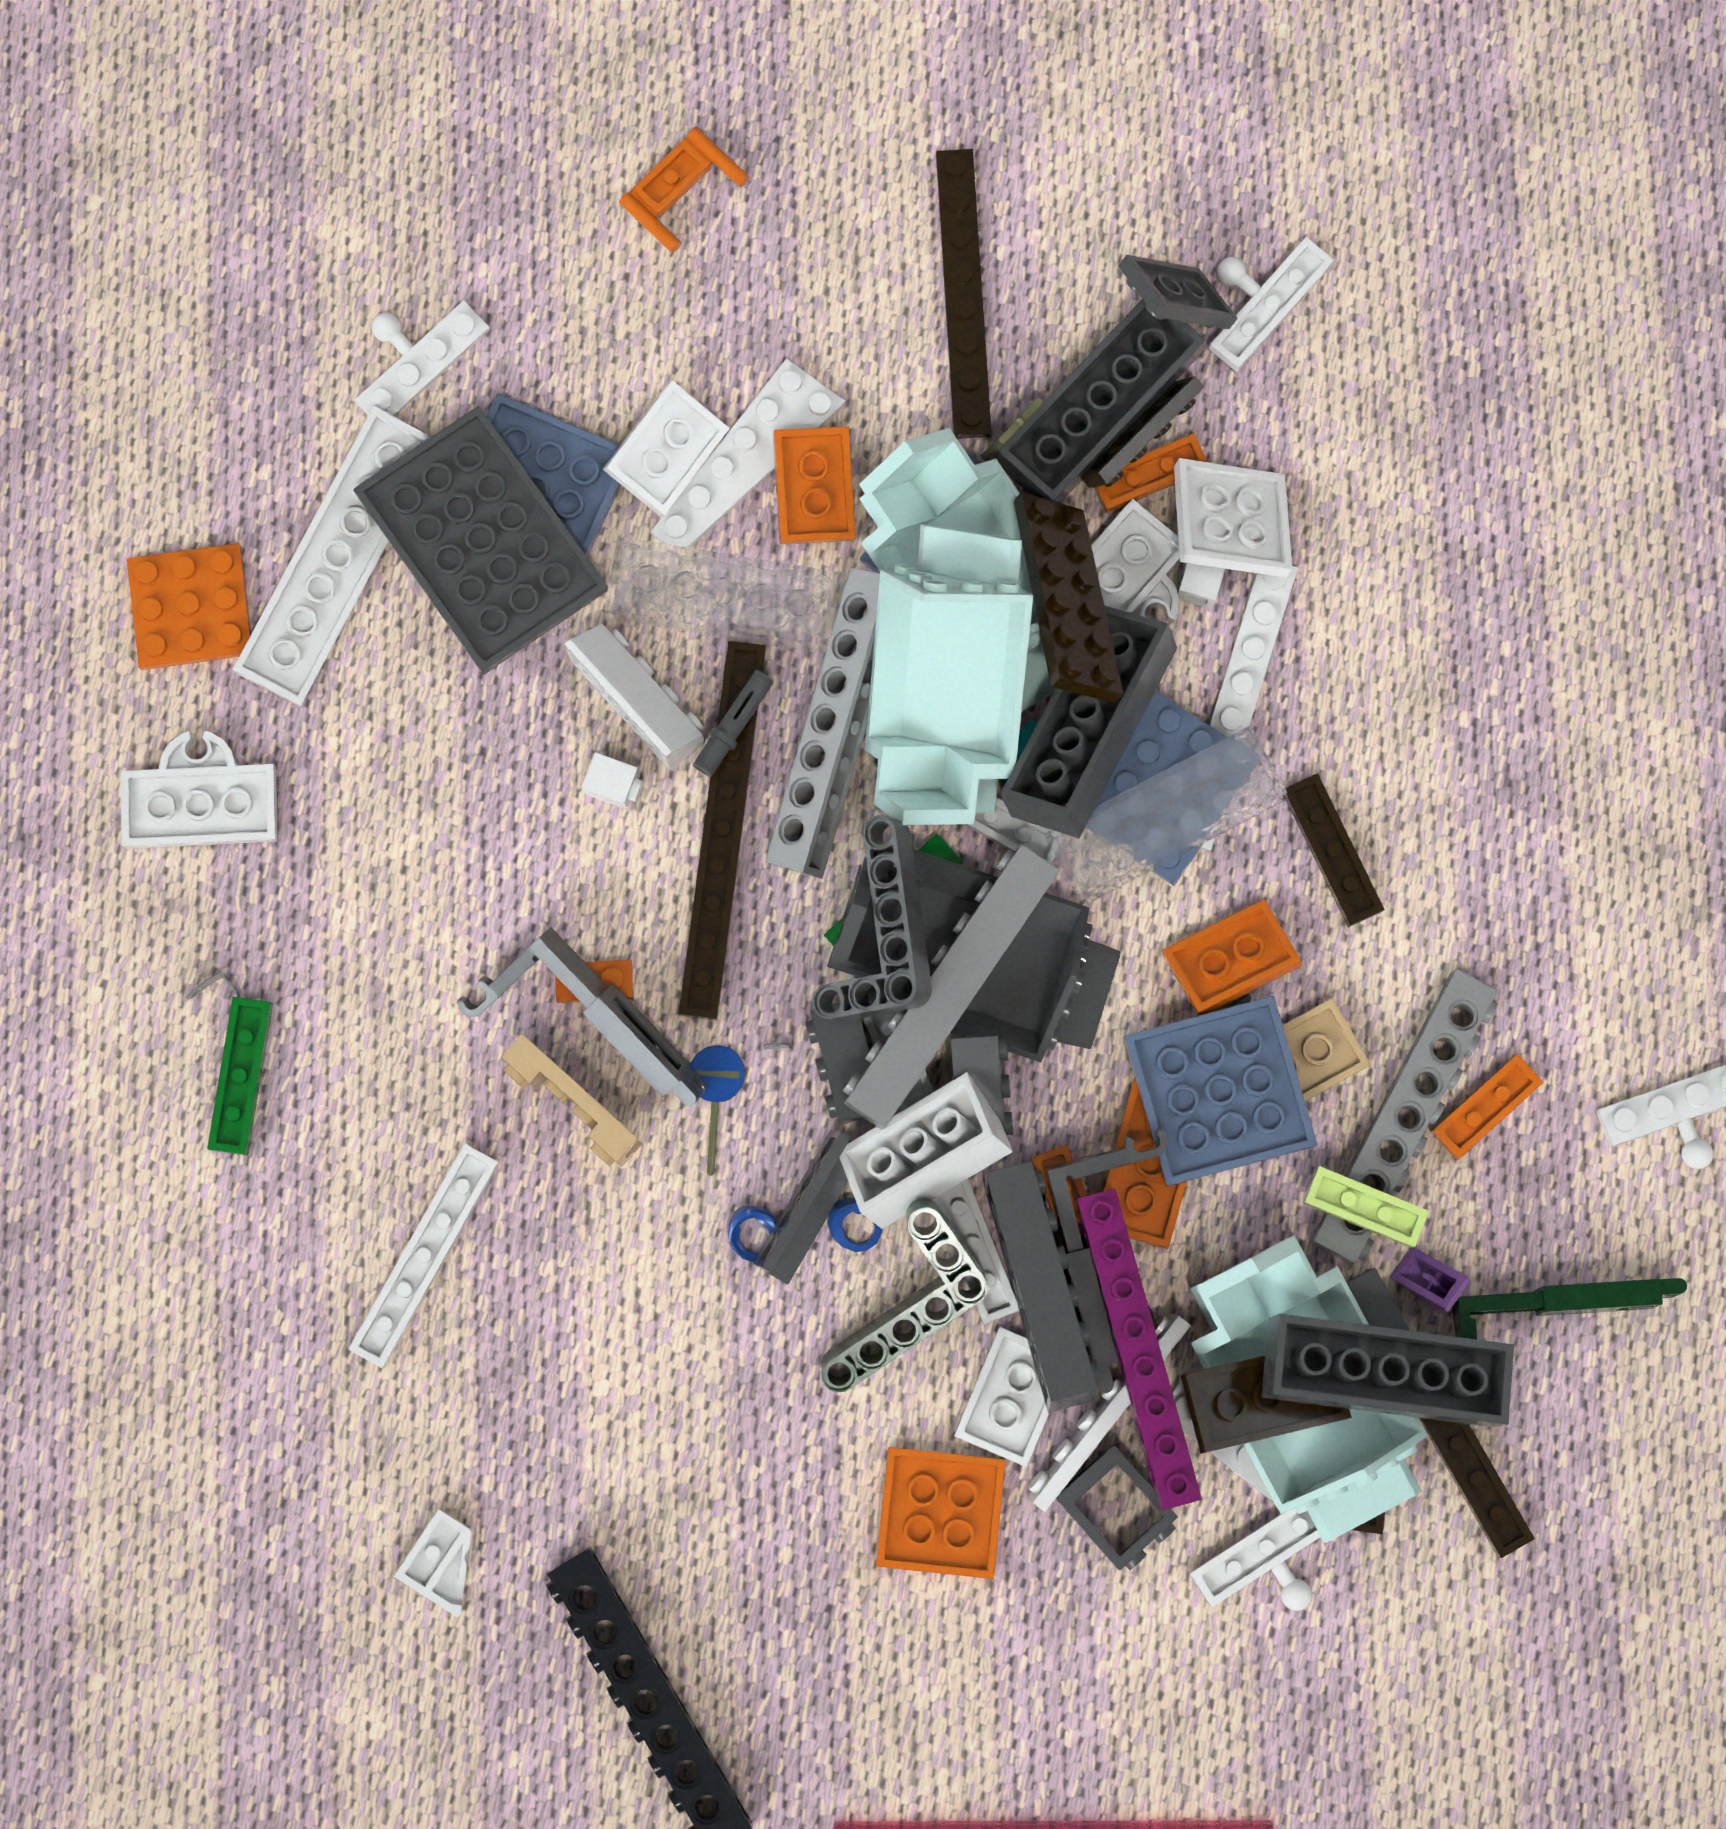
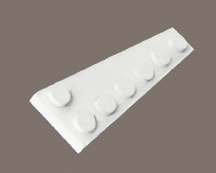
M786 358L701 466L666 515L662 516L650 531L651 535L679 556H682L775 469L774 430L822 428L845 406V400Z

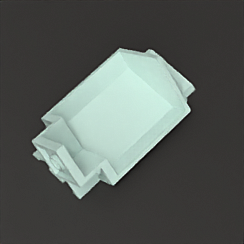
M950 428L904 441L859 484L865 493L859 500L878 527L861 544L879 571L880 569L894 570L895 564H912L917 566L921 524L1021 540L1013 502L1020 493L997 459L974 465ZM1022 546L1018 583H1020L1021 589L1032 594ZM1034 600L1032 603L1021 714L1053 694L1056 689L1051 687Z
M921 524L917 566L912 564H895L894 570L880 569L865 751L878 759L874 805L890 817L899 820L902 825L974 824L975 813H995L998 779H1008L1016 765L1033 595L1021 589L1020 583H1018L1022 540Z
M1295 1235L1190 1288L1212 1330L1191 1342L1204 1369L1265 1356L1268 1319L1278 1314L1369 1325L1338 1266L1316 1276ZM1350 1409L1352 1416L1350 1419L1245 1443L1244 1446L1280 1514L1296 1508L1298 1514L1307 1511L1322 1541L1326 1543L1422 1492L1405 1461V1458L1418 1451L1415 1444L1428 1437L1419 1418Z

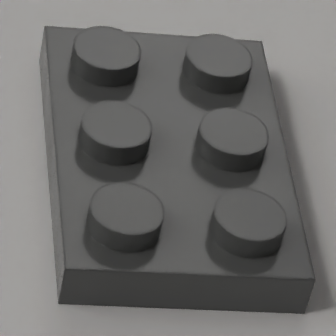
M1126 255L1118 265L1127 277L1126 282L1128 286L1140 294L1146 302L1145 307L1147 311L1159 320L1165 318L1177 320L1183 324L1194 323L1207 328L1230 329L1238 319L1199 268Z

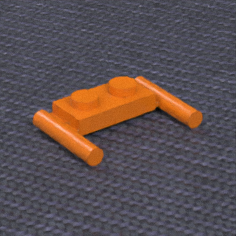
M694 127L687 137L640 180L630 192L621 197L619 204L671 253H674L679 249L682 242L658 219L711 169V164L714 163L740 188L748 182L750 176L698 127Z

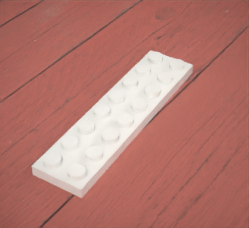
M373 406L232 669L234 673L299 707L302 705L388 543L387 538L355 495L353 489L431 438L430 436Z

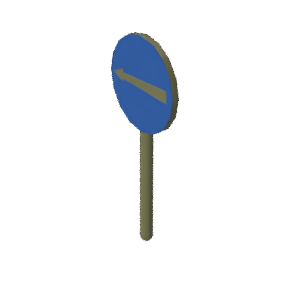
M719 1045L707 1047L698 1052L690 1063L693 1066L692 1069L707 1085V1090L701 1098L711 1102L707 1174L709 1176H712L715 1171L719 1102L728 1101L736 1096L743 1087L746 1076L744 1063L739 1055L730 1048Z

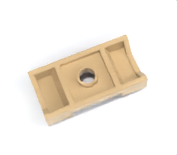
M523 1034L501 1056L508 1064L503 1070L523 1089L530 1084L537 1090L543 1084L562 1103L569 1098L575 1104L571 1111L590 1129L594 1127L588 1134L589 1138L594 1142L590 1149L609 1167L614 1162L623 1167L643 1145L631 1131Z

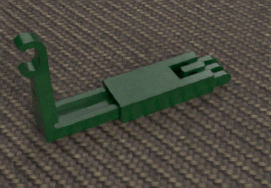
M1682 1278L1542 1286L1534 1290V1292L1461 1296L1452 1306L1455 1337L1477 1339L1476 1318L1472 1319L1470 1315L1535 1311L1536 1316L1654 1309V1307L1663 1305L1662 1298H1673L1684 1293L1687 1290V1283ZM1457 1423V1424H1460V1425H1470V1424H1464V1423Z

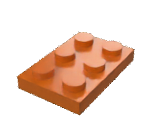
M849 426L774 430L773 446L780 544L855 541Z
M1265 899L1162 950L1163 957L1198 1016L1210 1013L1302 966L1299 955Z

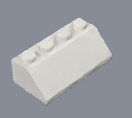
M600 624L567 641L565 647L571 662L669 771L673 770L704 743L703 734L701 733L704 726L690 711L684 714L676 706L679 699L665 683L661 687L657 685L650 677L654 674L652 668L641 656L634 659L626 650L629 644L617 629L614 628L612 631H609L603 624Z
M966 1072L893 1116L884 1129L881 1130L875 1127L848 1143L839 1158L860 1213L881 1229H884L906 1216V1211L913 1201L920 1198L932 1200L1012 1153L1013 1150L1001 1121L972 1077Z

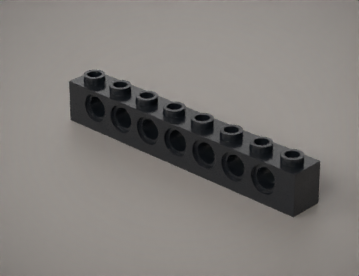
M592 1548L586 1549L547 1573L551 1580L546 1584L548 1591L557 1604L564 1602L571 1616L566 1618L569 1627L577 1639L584 1636L591 1648L586 1653L591 1665L598 1674L602 1671L605 1672L612 1684L607 1687L611 1699L618 1709L622 1706L626 1708L632 1719L627 1722L632 1735L638 1743L645 1741L652 1753L651 1756L647 1757L650 1766L659 1779L665 1775L673 1789L668 1792L671 1802L679 1814L686 1811L693 1825L688 1829H752L753 1823ZM580 1586H590L596 1592L597 1599L593 1607L584 1608L577 1603L575 1594ZM608 1620L615 1625L617 1635L614 1641L603 1642L598 1639L595 1631L598 1622ZM622 1655L633 1657L637 1663L635 1675L631 1677L620 1675L616 1670L617 1658ZM642 1690L652 1691L658 1700L656 1709L649 1712L641 1710L636 1704L638 1692ZM663 1725L674 1727L678 1733L677 1743L672 1746L660 1744L656 1737L657 1729ZM683 1760L693 1761L699 1770L698 1777L692 1781L682 1780L676 1770L678 1763ZM710 1795L717 1799L719 1811L715 1815L705 1816L699 1812L697 1801L702 1796Z

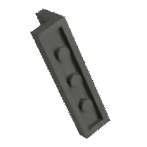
M830 1130L753 1262V1265L787 1285L790 1283L829 1216L830 1211L848 1183L839 1157L846 1145L852 1141L850 1140L851 1137L841 1131Z

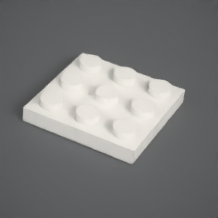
M1179 458L1174 465L1180 562L1287 578L1293 568L1285 474Z

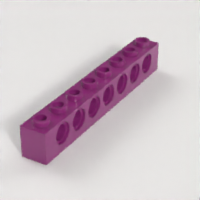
M1116 1188L1078 1198L1075 1201L1086 1245L1090 1249L1116 1354L1159 1509L1166 1510L1202 1500Z

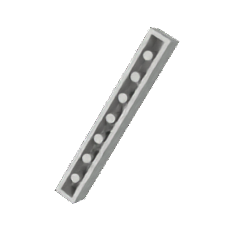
M1023 844L1015 852L1008 848L996 865V868L1001 871L993 884L986 880L975 896L974 900L979 902V905L973 914L970 915L965 912L952 931L958 936L950 947L943 943L930 963L936 966V968L930 975L932 993L929 1001L919 1008L899 1011L894 1014L886 1026L892 1030L891 1034L884 1043L879 1040L875 1042L865 1057V1060L870 1062L862 1076L855 1072L843 1089V1092L848 1095L843 1103L881 1130L887 1126L1060 872L1059 869Z

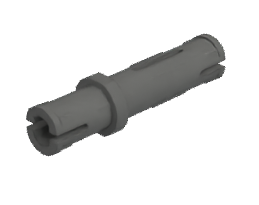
M758 670L754 671L718 727L712 728L708 733L710 739L693 763L695 769L708 777H712L728 751H734L738 745L736 739L773 685L771 678Z

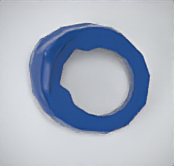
M855 1198L838 1200L830 1211L828 1227L833 1239L841 1247L853 1252L867 1251L875 1246L883 1232V1229L873 1223V1234L865 1242L854 1243L847 1239L841 1223L851 1212L861 1213Z
M741 1206L734 1212L729 1222V1244L742 1259L754 1262L759 1252L750 1253L743 1248L739 1239L741 1231L739 1225L747 1219L755 1218L757 1222L765 1225L770 1235L776 1221L768 1211L761 1207Z

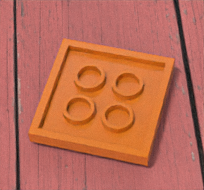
M239 543L127 558L140 670L240 656L251 636V625L242 549Z
M888 1447L876 1567L994 1579L1006 1460Z

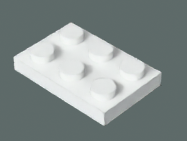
M671 380L647 409L603 470L662 517L666 515L730 428Z
M999 1327L954 1437L1027 1467L1049 1413L1047 1412L1027 1338Z

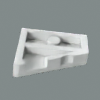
M438 1507L394 1573V1577L454 1616L459 1617L462 1610L471 1528Z

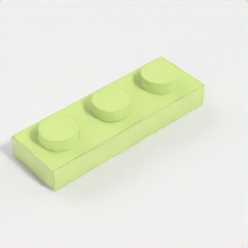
M1321 1166L1316 1168L1303 1204L1410 1248L1416 1247L1429 1213L1426 1209Z

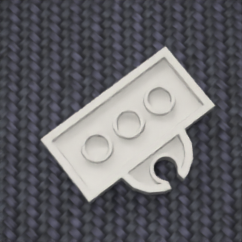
M1132 499L1091 545L1104 605L1146 617L1145 611L1148 608L1159 607L1165 612L1167 620L1174 624L1178 614L1179 596L1175 584L1167 575L1180 561L1178 536Z
M189 731L180 734L169 742L161 755L159 769L121 771L122 847L131 849L278 841L276 766L274 764L237 765L235 754L228 744L220 737L208 731H204L202 737L208 746L206 755L201 759H191L188 751L193 743L192 734Z

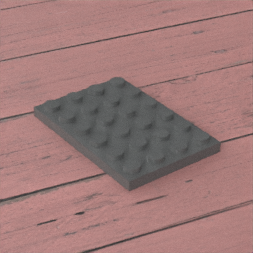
M479 406L353 489L355 495L483 675L609 591L605 581Z

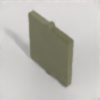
M1037 397L980 456L986 461L1025 423L1043 401Z

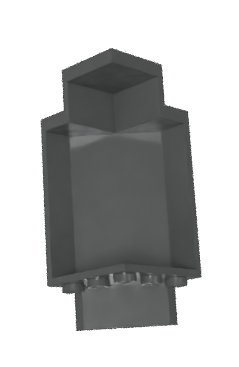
M914 850L913 854L931 975L936 966L930 963L943 943L948 947L951 946L958 936L952 931L965 912L970 915L973 914L979 905V902L974 900L986 880L993 884L997 877ZM866 857L862 865H859L854 887L839 927L838 937L827 964L829 968L857 977L881 973ZM891 866L888 871L889 882L897 874L896 867ZM1045 893L953 1028L998 1025L999 1038H1007L1008 1052L1038 1062H1042L1047 1048L1054 1050L1057 1042L1091 1049L1121 951L1089 940L1093 928L1092 924L1087 923L1090 907ZM898 903L893 910V917L895 921L901 916L902 906L900 903ZM905 941L900 944L898 949L900 959H903L907 953ZM910 980L905 983L903 988L905 998L910 996L908 994L913 988ZM872 987L868 993V1002L870 1005H872L876 999V990L874 987Z

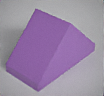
M1410 1248L1390 1277L1439 1314L1449 1312L1471 1281L1467 1276L1416 1248Z

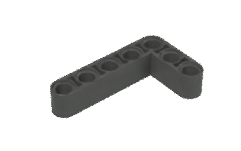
M876 815L866 822L863 829L881 973L820 986L814 993L812 1005L817 1015L824 1019L851 1021L915 1009L924 1006L931 997L932 986L911 833L909 827L902 825L897 819ZM890 826L892 830L891 837L884 844L883 832ZM895 864L897 868V874L895 878L891 882H889L888 871L890 867ZM898 903H900L902 906L901 916L895 921L893 917L894 907ZM905 941L907 953L903 959H900L898 949L900 944ZM910 980L913 986L912 993L908 998H905L903 988L905 983ZM872 987H874L876 990V999L874 1003L870 1005L868 1002V993L869 990ZM839 994L841 1002L839 1009L835 1012L832 1007V1001Z

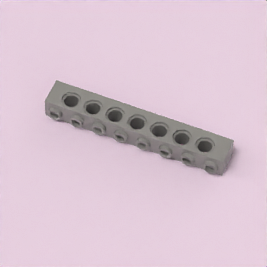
M850 567L848 578L843 584L842 599L838 613L832 622V633L827 651L821 660V671L816 689L811 695L810 710L805 726L800 733V744L795 761L789 771V782L784 799L779 806V817L775 831L768 844L766 863L821 879L824 876L867 726L880 580L879 573ZM867 608V612H866L865 616L863 617V613H864L865 609ZM857 644L856 650H855V652L852 654L853 649H854L855 645ZM846 681L845 688L842 690V686ZM836 717L835 723L831 728L832 721ZM825 754L824 761H823V763L821 764V759H822L823 755ZM814 791L813 799L810 801L811 794ZM804 828L803 834L800 837V832Z
M1457 968L1449 974L1344 1175L1345 1177L1362 1183L1366 1176H1372L1378 1180L1380 1191L1389 1195L1393 1191L1398 1193L1401 1191L1410 1174L1405 1168L1411 1156L1417 1159L1428 1138L1422 1136L1429 1122L1435 1125L1445 1107V1104L1440 1101L1446 1089L1452 1091L1462 1075L1463 1070L1459 1069L1458 1066L1463 1056L1470 1057L1479 1043L1480 1037L1475 1034L1482 1021L1486 1024L1489 1022L1497 1008L1498 1003L1494 1002L1493 999L1498 990ZM1453 1008H1460L1466 1012L1468 1016L1466 1027H1459L1453 1023L1451 1019ZM1441 1041L1449 1046L1451 1055L1448 1061H1442L1434 1055L1433 1046L1435 1042ZM1418 1075H1425L1431 1079L1433 1090L1430 1095L1422 1094L1417 1090L1415 1081ZM1400 1109H1409L1415 1115L1416 1121L1412 1129H1407L1400 1125L1398 1121ZM1383 1142L1392 1143L1397 1148L1398 1157L1394 1163H1389L1382 1159L1380 1147ZM1324 1213L1309 1243L1352 1265L1358 1259L1365 1260L1373 1246L1374 1240L1369 1238L1372 1233L1371 1231L1362 1227L1359 1231H1351L1346 1227L1344 1220Z

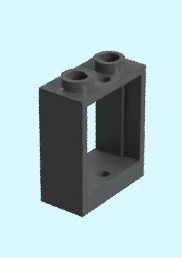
M1115 1445L1107 1448L1075 1477L1055 1499L1118 1570H1121L1124 1566L1129 1570L1133 1569L1146 1557L1147 1554L1143 1549L1154 1539L1158 1544L1161 1543L1176 1529L1172 1523L1178 1516L1171 1508L1166 1510L1159 1509L1154 1489ZM1116 1465L1121 1468L1162 1515L1121 1554L1114 1550L1074 1504Z

